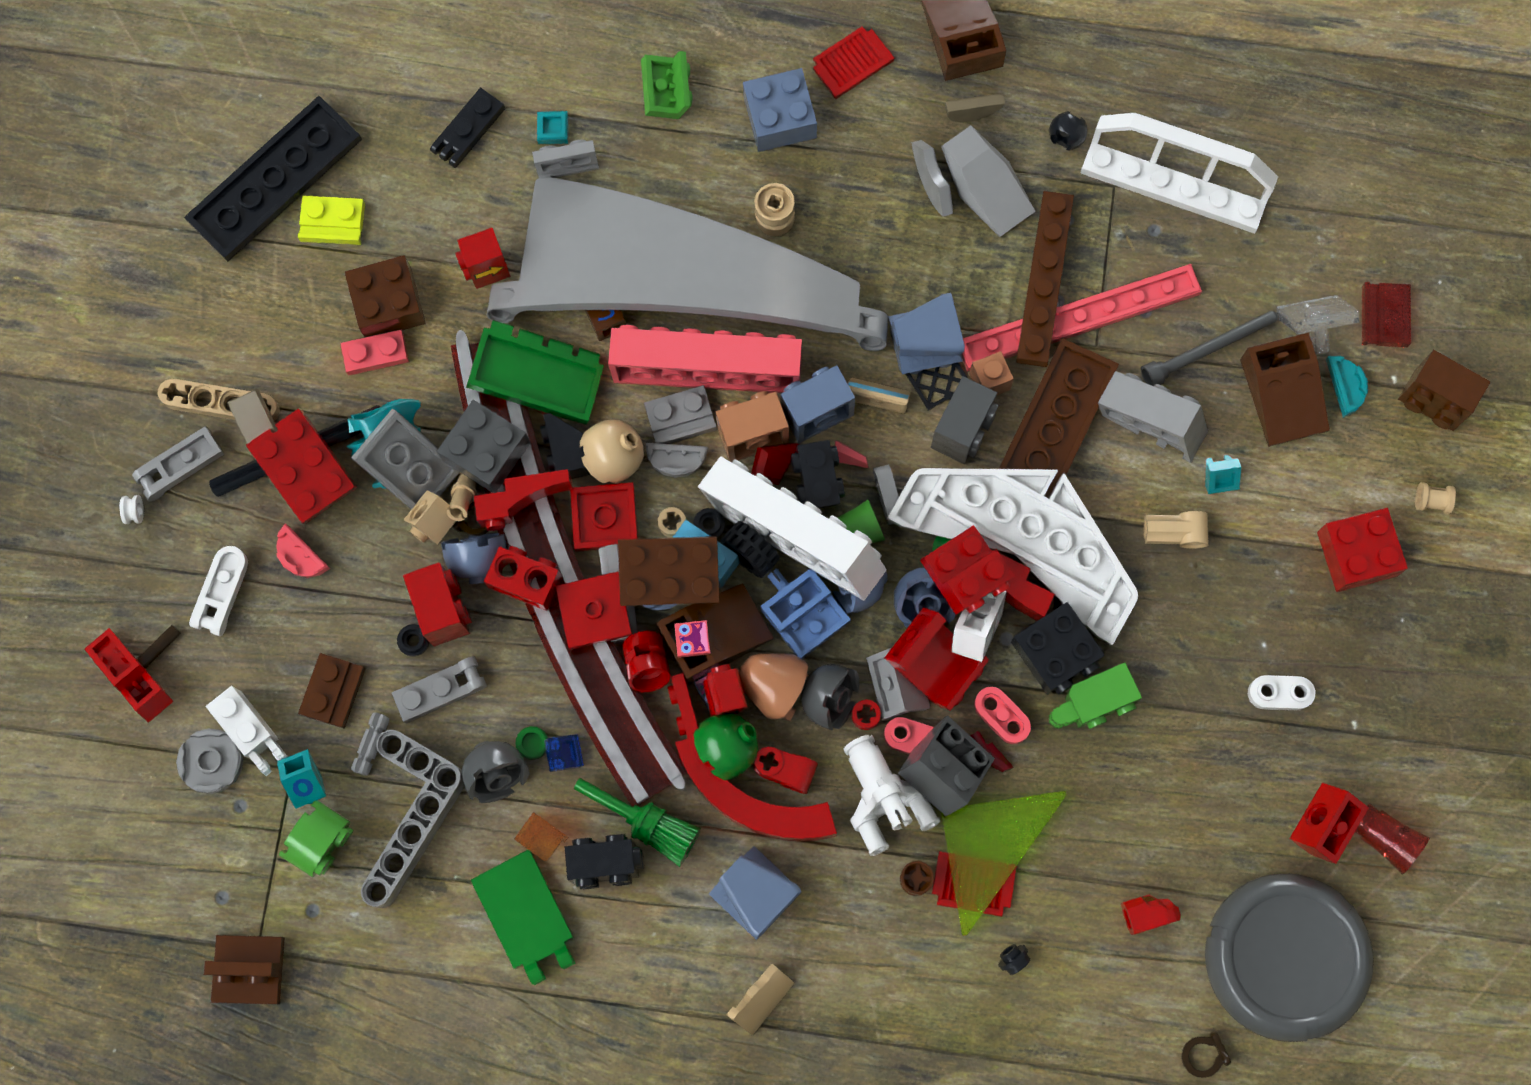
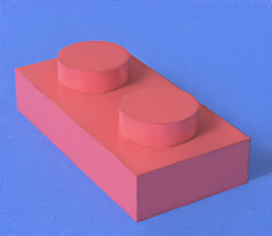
M402 330L341 343L345 370L348 376L409 362Z

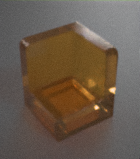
M533 812L514 840L542 860L548 861L562 841L565 843L569 837Z

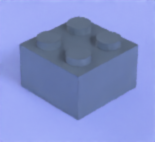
M802 68L743 82L744 101L758 152L817 138V121Z
M837 365L830 369L829 367H823L814 372L811 379L803 383L800 381L793 382L786 386L783 390L784 392L781 393V406L786 421L799 444L854 416L855 396Z

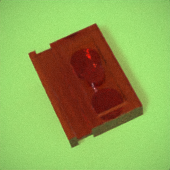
M1370 282L1363 284L1362 345L1376 344V346L1408 348L1411 344V284H1370Z

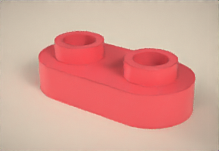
M986 687L977 694L974 702L976 713L1003 741L1009 744H1018L1027 738L1031 730L1029 718L1002 690L996 687ZM988 699L995 701L996 709L988 710L985 707V701ZM1016 723L1019 726V732L1015 734L1010 733L1007 728L1008 724Z
M897 717L886 725L884 739L891 749L910 755L912 750L934 727L904 717ZM897 728H903L906 730L907 736L899 739L895 736L894 731Z

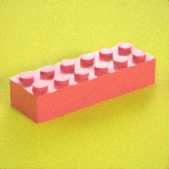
M621 325L620 328H611L608 365L614 383L686 388L704 385L705 389L783 393L786 386L801 380L802 339H796L795 336L789 334H781L774 338L764 337L763 334L757 332L746 333L745 336L733 335L732 332L724 330L715 331L714 334H707L691 328L684 329L682 332H674L665 327H652L651 330H641L634 325Z

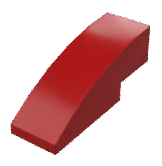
M1000 554L1014 574V577L1007 581L1011 587L1005 590V601L1036 621L1045 617L1055 594L1026 580L1031 568Z

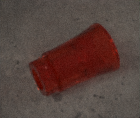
M1369 803L1367 805L1369 809L1355 833L1360 835L1361 840L1373 847L1403 875L1421 854L1430 837L1411 829L1382 809L1379 811Z

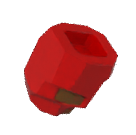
M1150 894L1121 903L1122 913L1131 935L1179 921L1181 918L1179 907L1175 906L1169 899H1157Z

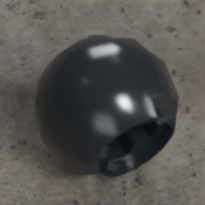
M1069 111L1058 114L1052 120L1049 127V135L1054 144L1058 143L1070 151L1079 148L1084 143L1088 129L1082 117L1079 119L1070 114Z

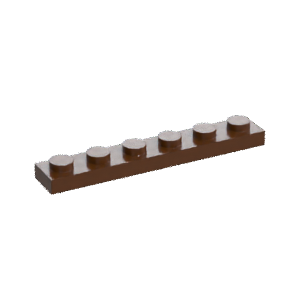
M1043 191L1016 363L1040 367L1048 366L1074 195Z

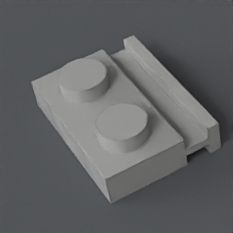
M575 140L569 145L560 147L549 145L540 148L539 151L532 152L539 178H556L599 169L593 140Z
M704 385L644 402L655 442L658 444H672L717 430Z

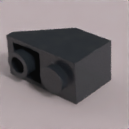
M550 413L543 414L545 425L540 426L544 444L550 443L552 454L546 455L550 472L568 469L571 479L591 475L581 458L585 456L583 446L580 447L583 433Z

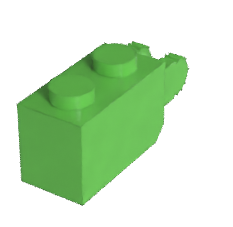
M1124 662L1072 685L1066 694V703L1059 705V707L1053 709V712H1050L1049 723L1057 729L1075 722L1078 728L1087 725L1089 729H1093L1107 722L1105 716L1117 712L1120 717L1137 709L1135 703L1142 696L1126 663Z

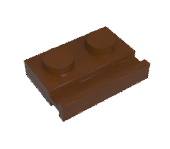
M320 653L298 714L345 729L366 668Z

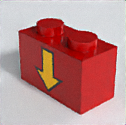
M493 228L457 240L461 250L455 252L458 263L466 281L472 279L476 289L511 277Z

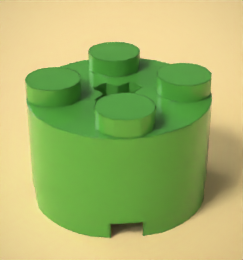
M315 800L310 805L315 808V811L311 815L304 812L284 842L288 850H281L279 852L280 857L311 877H314L316 874L320 876L329 870L335 860L331 856L336 846L338 848L340 846L343 847L354 831L349 828V820L318 800Z

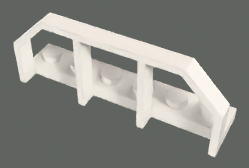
M1137 113L1103 115L1100 117L1080 172L1089 177L1254 234L1258 229L1266 203L1278 179V176L1254 153ZM1133 130L1157 138L1158 141L1149 162L1098 144L1101 133ZM1164 142L1211 157L1202 180L1156 164ZM1218 160L1244 168L1265 187L1261 199L1259 200L1208 182Z

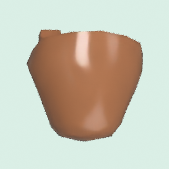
M758 653L752 655L740 667L739 676L743 691L767 719L791 721L796 711L792 706L802 692L806 677L809 676L807 675L808 664L795 654Z

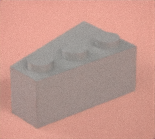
M1115 371L1098 401L1102 416L1137 435L1139 431L1156 437L1158 439L1156 445L1163 449L1167 444L1184 452L1182 459L1190 463L1208 432L1202 406L1196 399L1186 395L1183 397L1174 395L1169 389L1159 384L1152 386L1144 383L1141 378L1132 373L1124 375Z

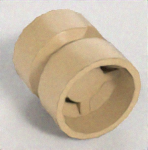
M770 183L761 187L756 193L754 200L756 224L760 231L766 235L773 237L782 236L794 224V195L789 188L779 183Z

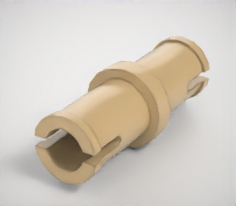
M460 473L458 481L451 489L452 499L447 508L448 517L454 521H463L467 517L469 506L474 502V496L477 495L475 489L477 483Z

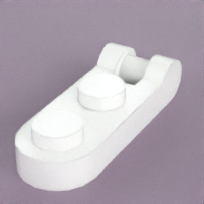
M223 547L214 556L189 622L190 627L199 630L206 628L210 630L211 634L217 636L224 634L229 614L248 567L247 556L237 547ZM209 606L217 609L214 617L207 615Z

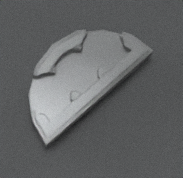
M646 443L647 457L652 466L661 474L674 478L686 477L698 471L706 461L709 450L707 446Z

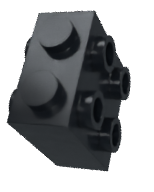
M830 440L797 445L795 448L796 453L791 455L793 473H800L801 485L796 486L798 501L802 504L808 501L819 509L841 504L840 498L845 497L842 478H836L834 467L839 465L837 447H831Z
M1068 602L1015 635L1011 641L1047 695L1053 691L1060 695L1074 685L1072 679L1082 673L1084 677H1087L1101 667L1098 662L1105 656Z
M625 834L605 836L606 842L595 843V841H592V838L572 840V846H564L567 880L574 885L576 884V887H580V890L599 888V882L609 881L612 886L632 884V878H639V870L644 869L643 850L640 849V846L637 847L632 839L625 837Z

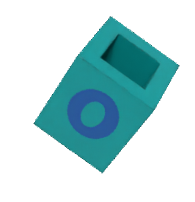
M308 749L277 761L280 781L295 809L326 797L322 775Z

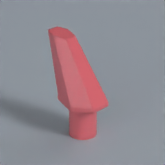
M835 441L839 463L869 468L866 456L840 441Z

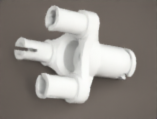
M864 735L851 741L844 748L845 754L850 756L849 762L863 787L861 792L862 798L850 822L854 830L860 832L870 856H875L889 848V844L886 842L877 824L878 818L887 815L893 830L902 829L897 815L900 816L905 827L913 821L905 805L906 807H911L922 831L934 828L940 823V819L937 817L930 802L907 781L901 780L899 775L892 774L878 745L875 746L874 744L875 739L873 735L870 737L869 735Z

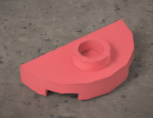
M286 523L283 525L277 535L276 554L285 569L296 576L306 578L320 576L330 569Z

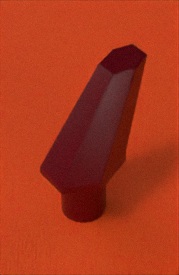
M979 731L970 735L995 758L991 767L1000 772H1006L1014 768L995 747L993 742L989 744L985 742Z

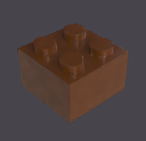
M405 255L345 271L358 327L364 337L406 330L426 324L412 268Z
M1433 349L1415 369L1398 400L1403 402L1410 411L1422 413L1431 418L1438 427L1454 431L1473 414L1490 381Z

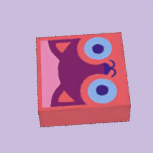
M707 620L674 624L678 658L711 654Z

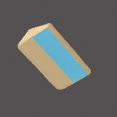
M856 378L849 379L848 385L855 396V402L903 414L906 413L911 394L910 391Z

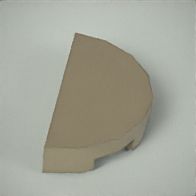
M1000 93L946 101L945 110L950 120L967 122L995 113L1004 106L1005 100L1003 94Z

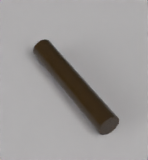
M171 625L137 660L146 669L181 632Z

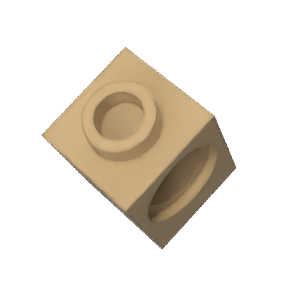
M427 490L404 518V521L412 527L409 532L423 543L428 539L438 545L456 522L447 515L449 504L440 496Z

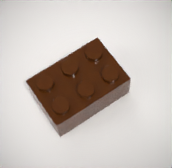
M717 536L618 539L620 606L719 603Z

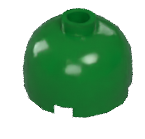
M723 713L719 716L713 715L699 724L700 727L695 730L694 742L699 758L703 764L709 761L715 768L710 772L718 778L733 780L745 772L757 757L758 741L756 730L752 724L741 716L734 713Z

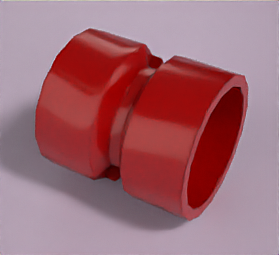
M641 631L627 637L622 645L625 663L627 664L629 686L638 692H652L666 686L670 681V671L663 637L653 631Z

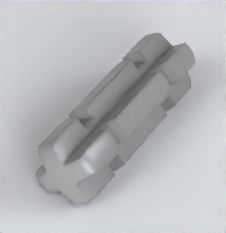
M376 712L372 713L368 722L370 728L365 730L357 751L359 756L354 759L351 766L353 772L363 776H367L370 773L373 765L370 762L372 759L375 760L378 752V737L382 734L383 730L386 731L389 723L387 716Z

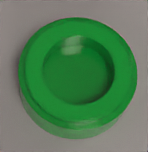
M534 726L526 727L516 737V748L524 758L536 760L543 757L548 751L549 739L542 729Z

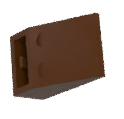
M921 0L945 81L1003 67L1006 47L998 22L987 0Z
M1309 332L1247 348L1240 361L1268 447L1328 432L1330 428L1319 363Z
M743 583L720 592L719 603H694L656 622L659 631L689 685L707 676V673L711 672L712 668L729 664L774 639ZM707 620L711 654L678 658L674 624Z

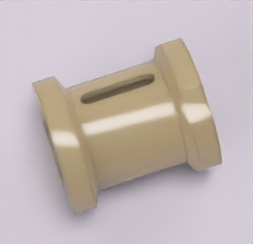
M1420 482L1415 496L1416 510L1423 511L1425 508L1442 510L1444 514L1452 513L1456 497L1455 487H1431L1425 482Z

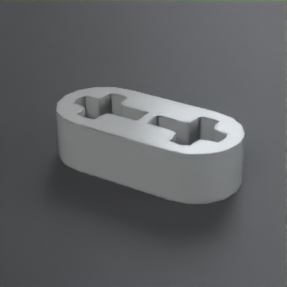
M888 464L873 468V474L886 522L888 525H892L894 523L887 520V517L899 496L891 468Z

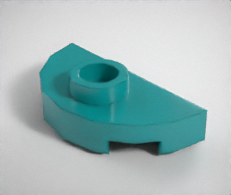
M1328 356L1326 363L1344 418L1355 413L1364 403L1368 393V380L1359 365L1356 366L1351 361L1344 359L1343 356Z

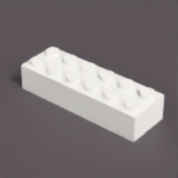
M720 456L698 485L701 492L723 517L735 524L738 521L748 524L750 528L755 529L773 547L863 601L887 570L880 560L882 555L871 547L872 540L867 535L858 530L855 533L850 532L841 520L834 516H830L829 519L821 515L822 512L819 508L808 501L804 504L800 503L791 491L784 487H781L780 490L773 487V483L760 473H757L756 476L750 474L749 469L738 460L734 459L731 463Z

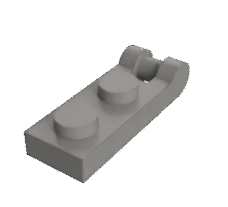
M205 426L136 469L132 476L136 483L141 484L145 489L143 494L146 499L152 502L162 497L167 490L223 456L224 453L209 429ZM159 472L162 478L155 482L152 477L155 473Z
M475 656L465 658L451 667L391 692L403 722L413 721L486 688L487 684L484 677H480L477 671L479 665ZM465 674L468 682L460 686L457 677Z

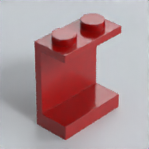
M922 608L884 659L935 705L951 711L954 706L962 701L965 691L972 682L982 675L984 666L988 663L989 659L984 656L983 661L980 662L951 652L954 634L943 625L946 619L939 612Z

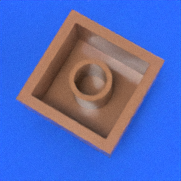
M768 391L759 392L751 396L749 401L742 403L732 401L722 405L720 410L715 411L718 431L728 460L731 463L734 459L741 460L756 455L757 447L789 443V426L777 392L770 394Z

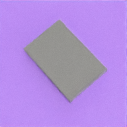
M394 409L390 410L351 457L411 510L427 490L441 496L460 473L443 462L437 453L439 448Z

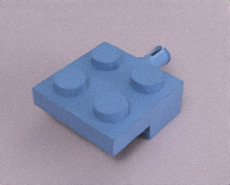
M775 569L773 573L771 572L767 576L778 592L760 606L761 612L799 658L803 659L851 622V619L832 597L831 591L815 571L809 569L790 583L779 572V569Z

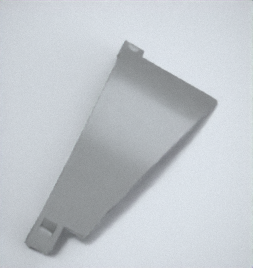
M552 177L538 178L535 181L519 281L493 284L487 309V317L491 321L495 320L501 323H510L514 320L516 314L528 310H641L734 317L823 332L843 333L856 339L861 348L869 351H879L886 347L888 315L885 312L859 306L860 284L858 281L817 261L763 238L691 212L634 195Z

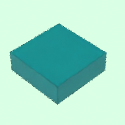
M537 112L538 144H568V112Z

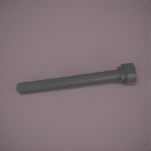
M1269 311L1164 363L1152 361L1141 366L1142 377L1149 385H1162L1165 379L1169 377L1168 374L1275 323L1278 315L1275 311Z

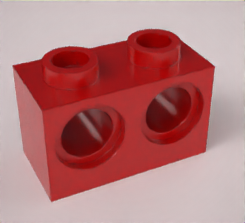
M499 546L484 579L486 586L489 589L548 611L556 592L555 586L559 585L562 578L560 571L556 569L557 564L539 557L538 561L526 557L527 552L514 546H510L508 550ZM512 563L518 566L517 572L513 576H502V570L506 565ZM536 576H546L547 583L544 587L540 589L532 588L531 583Z

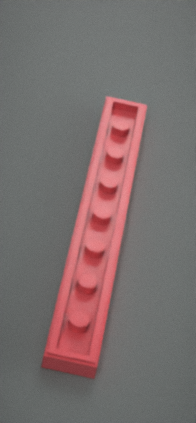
M1188 264L1057 307L1051 344L1061 341L1062 338L1068 339L1200 295L1202 290L1192 265ZM1023 319L963 338L965 350L961 355L967 371H970L972 362L1000 351L1005 359L1016 356Z

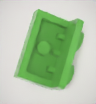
M679 51L674 58L645 54L641 59L645 116L680 119L691 107L693 100L692 92L689 90L690 65L686 60V52Z

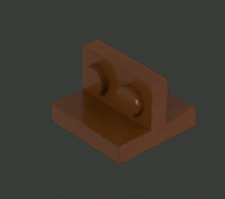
M216 935L214 961H205L204 975H213L211 1003L280 1004L285 937Z

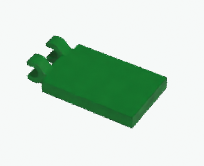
M530 849L471 879L474 889L513 969L524 966L532 985L546 980L538 961L553 953L561 969H566L576 964L566 945V942L573 939L574 936Z

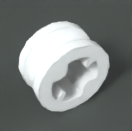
M134 495L132 499L128 496L121 497L120 516L124 524H130L131 520H134L135 523H142L144 506L140 495Z

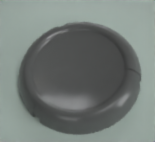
M1284 873L1259 877L1245 883L1232 892L1220 905L1211 921L1210 926L1213 928L1211 936L1206 938L1205 962L1210 984L1225 1010L1238 1023L1255 1034L1282 1042H1303L1308 1039L1321 1038L1342 1027L1352 1018L1364 1002L1373 975L1374 958L1371 939L1363 919L1354 906L1331 886L1314 878L1299 874Z

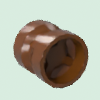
M922 861L908 863L900 875L902 889L912 896L925 894L931 888L934 881V873L931 867Z

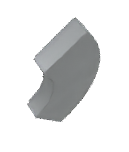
M922 140L911 142L918 173L931 203L943 217L953 214L950 185L942 176L934 148Z

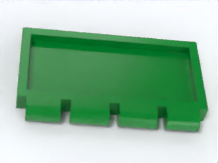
M495 320L492 321L490 329L484 327L466 388L587 425L604 365L599 364L601 354L579 348L577 356L572 355L574 345L552 338L549 339L548 345L545 347L542 346L544 336L519 329L518 336L514 337L511 336L514 326Z

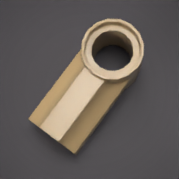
M1188 511L1179 515H1146L1144 517L1143 531L1145 544H1180V547L1189 549L1209 546L1208 513Z

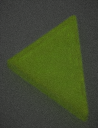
M1066 791L966 805L947 816L941 812L962 937L969 934L1066 797Z

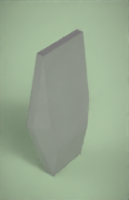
M970 125L941 146L959 197L999 237L1036 212L1010 162L973 126Z

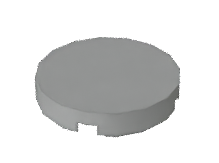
M208 728L196 731L185 743L183 742L178 751L176 764L178 774L187 786L197 792L213 794L224 791L235 783L241 773L244 760L242 752L227 733L222 730Z

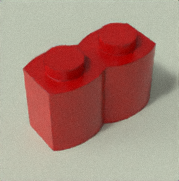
M730 664L714 667L711 669V672L707 673L706 680L702 682L711 716H719L723 713L739 714L748 707L737 668L731 669Z

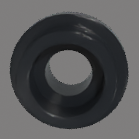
M705 508L696 514L693 525L709 536H717L718 538L724 531L725 520L723 515L716 509ZM712 520L715 522V526L710 530L705 529L703 526L704 522Z
M416 624L405 626L397 636L398 648L407 656H419L429 646V641L422 635L420 626ZM412 636L419 637V643L416 646H409L408 641Z
M1016 944L1010 945L1000 954L1001 960L998 966L1002 971H1007L1009 975L1018 973L1030 962L1031 958L1027 954L1028 949L1025 945L1018 947Z

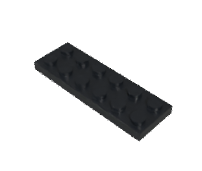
M318 96L184 218L228 262L353 149L362 138L331 106Z

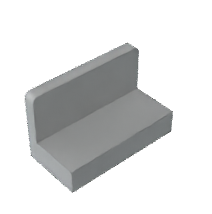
M891 648L866 658L882 720L930 708L928 698L884 659Z

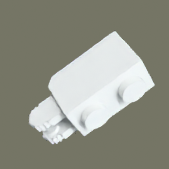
M230 686L206 705V708L242 754L251 759L265 776L270 774L272 770L268 762L260 755L263 751L269 748L278 761L287 758L285 752L276 742L278 738L242 691Z

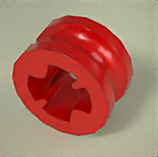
M865 699L859 701L853 707L852 721L861 730L873 729L880 721L881 711L879 706L872 700ZM865 706L870 707V712L874 710L876 717L870 718L869 723H863V718H857V713H861Z

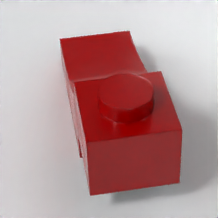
M568 469L504 479L506 491L474 496L477 522L481 528H486L488 531L504 529L506 524L513 523L512 517L531 503L555 493L572 490V479Z
M110 628L84 649L113 686L121 692L133 709L148 723L174 702Z

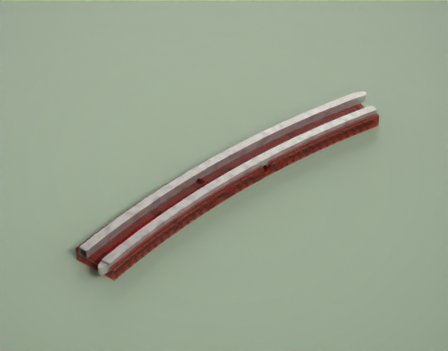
M459 330L456 335V345H451V351L463 411L467 409L472 400H475L526 432L531 443L507 478L545 473L546 470L529 408L466 388L479 343L470 344L465 332ZM503 482L497 492L506 491L505 482ZM484 488L486 494L492 493ZM553 494L523 508L512 517V524H506L504 529L498 530L499 535L505 534L507 550L510 546H514L527 552L526 557L538 561L539 557L557 564L556 569L562 575L559 585L585 579ZM511 563L510 567L513 574H515L518 566ZM544 575L536 576L532 580V588L540 589L544 587L547 583V577ZM555 592L548 611L525 603L543 646L574 709L631 806H640L671 784L679 790H684L685 781L683 776L688 773L653 717L640 692L633 690L629 686L627 668L614 642L610 640L570 650L567 644L557 592Z

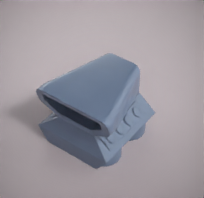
M951 293L942 294L910 312L888 316L889 329L899 370L902 374H918L922 370L939 366L947 368L953 363L963 361L961 354L965 350V345Z
M753 846L744 856L741 855L720 877L718 884L709 895L757 940L802 891L796 883L790 881Z

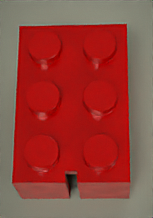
M299 408L275 424L278 431L275 432L272 429H268L246 444L248 450L302 524H307L358 488L306 414Z

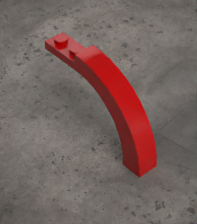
M684 673L671 676L673 685L667 686L672 705H679L681 716L675 717L680 736L687 735L688 738L677 741L675 744L689 777L699 792L714 808L737 825L770 838L787 841H814L837 836L828 802L804 807L773 805L745 794L728 780L718 778L710 771L715 768L709 761L703 764L695 747L694 732L698 729V724Z

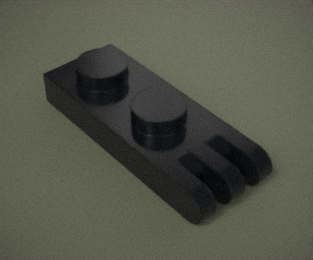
M480 87L435 140L430 151L435 155L441 151L439 157L444 161L451 157L449 165L456 168L505 110L504 104Z

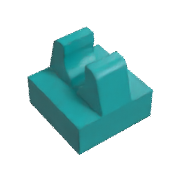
M1224 455L1223 461L1213 462L1212 458L1206 459L1205 487L1208 494L1240 489L1242 467L1238 458L1232 459L1229 455Z

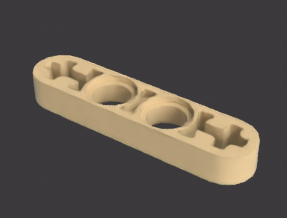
M168 379L160 384L158 397L167 408L172 410L235 420L233 413L226 409L227 401L232 397H240L251 391L180 379ZM176 388L181 394L188 395V401L181 396H174L171 401L167 394L168 392H173ZM202 392H209L212 395L211 402L204 407L197 406V396ZM260 393L264 402L271 408L269 412L275 421L280 414L278 403L270 395Z

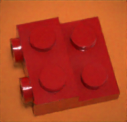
M974 525L920 560L955 615L965 609L969 614L986 604L983 600L984 596L991 592L996 597L1011 586L1007 581L1014 577V574L996 549L993 552L990 550Z

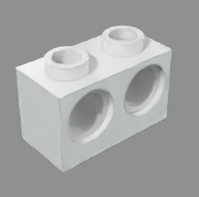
M1006 591L996 597L990 592L983 597L986 604L970 614L966 609L962 611L954 629L951 652L980 662L983 661L1003 615Z

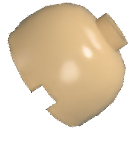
M611 419L598 422L586 430L580 440V447L583 446L585 456L581 457L584 466L594 478L605 484L609 481L618 484L628 479L639 469L644 457V446L641 437L631 425L620 420Z

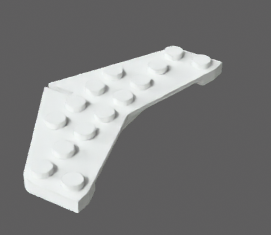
M921 468L910 476L887 520L903 528L948 539H953L974 525L990 549L1014 554L1025 566L1031 568L1030 571L1063 604L1066 602L1070 604L1081 622L1095 637L1109 645L1114 644L1137 602L1138 591L1064 473L1059 478L1049 498L1044 495L1058 470Z

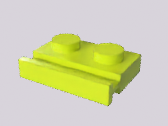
M302 196L298 239L300 242L361 245L360 237L365 211L364 200L357 198Z

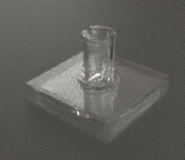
M1338 295L1276 307L1278 320L1297 335L1309 332L1315 354L1330 351L1329 328L1360 323L1359 310Z

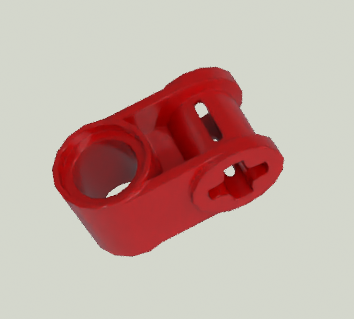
M768 746L757 752L753 766L758 776L778 783L792 791L808 794L818 763L804 756L791 754ZM768 755L774 757L773 763L777 764V767L771 766L769 771L763 769L764 763L759 760L760 758L766 759Z

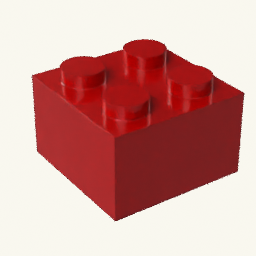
M1388 508L1326 523L1317 532L1336 592L1398 577L1408 569Z
M438 562L403 575L422 635L434 647L470 634L467 625L472 623L466 605H463L462 600L457 597V595L462 594L458 579L456 576H453L451 569L446 570Z

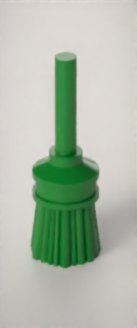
M579 778L574 786V790L626 818V823L631 825V838L642 841L645 846L651 845L679 867L688 857L698 839L700 827L668 815L666 809L655 806V803L652 801L642 808L638 805L632 807L582 778Z

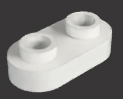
M1264 675L1256 678L1249 685L1248 698L1259 709L1302 710L1314 701L1315 688L1311 681L1304 677ZM1263 686L1271 689L1272 694L1270 697L1262 694L1261 689ZM1295 687H1300L1303 689V698H1299L1295 695Z

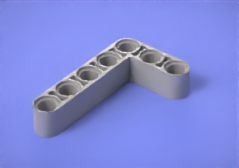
M396 730L382 732L377 740L378 752L387 760L426 783L362 885L361 897L367 905L376 908H386L395 901L464 788L462 770ZM399 738L401 741L400 750L395 754H388V743L392 739ZM420 755H427L429 758L427 767L417 771L414 767L415 759ZM455 771V783L449 787H444L441 783L444 773ZM430 799H437L439 803L438 811L433 815H426L424 812L425 803ZM413 827H419L421 830L420 840L414 844H409L407 841L408 831ZM396 855H401L404 860L402 869L396 873L391 872L389 868L390 860ZM383 884L386 889L385 897L375 902L372 898V890L376 885Z

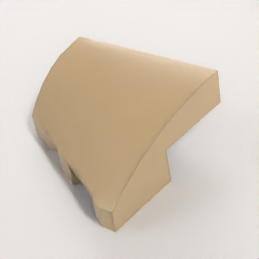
M771 964L748 989L737 1007H732L726 1015L753 1035L794 985V982L775 965Z

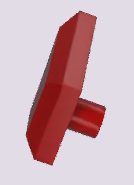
M786 443L757 447L751 474L756 476L757 473H760L773 484L779 485L791 463L792 453H796L795 448L800 444Z

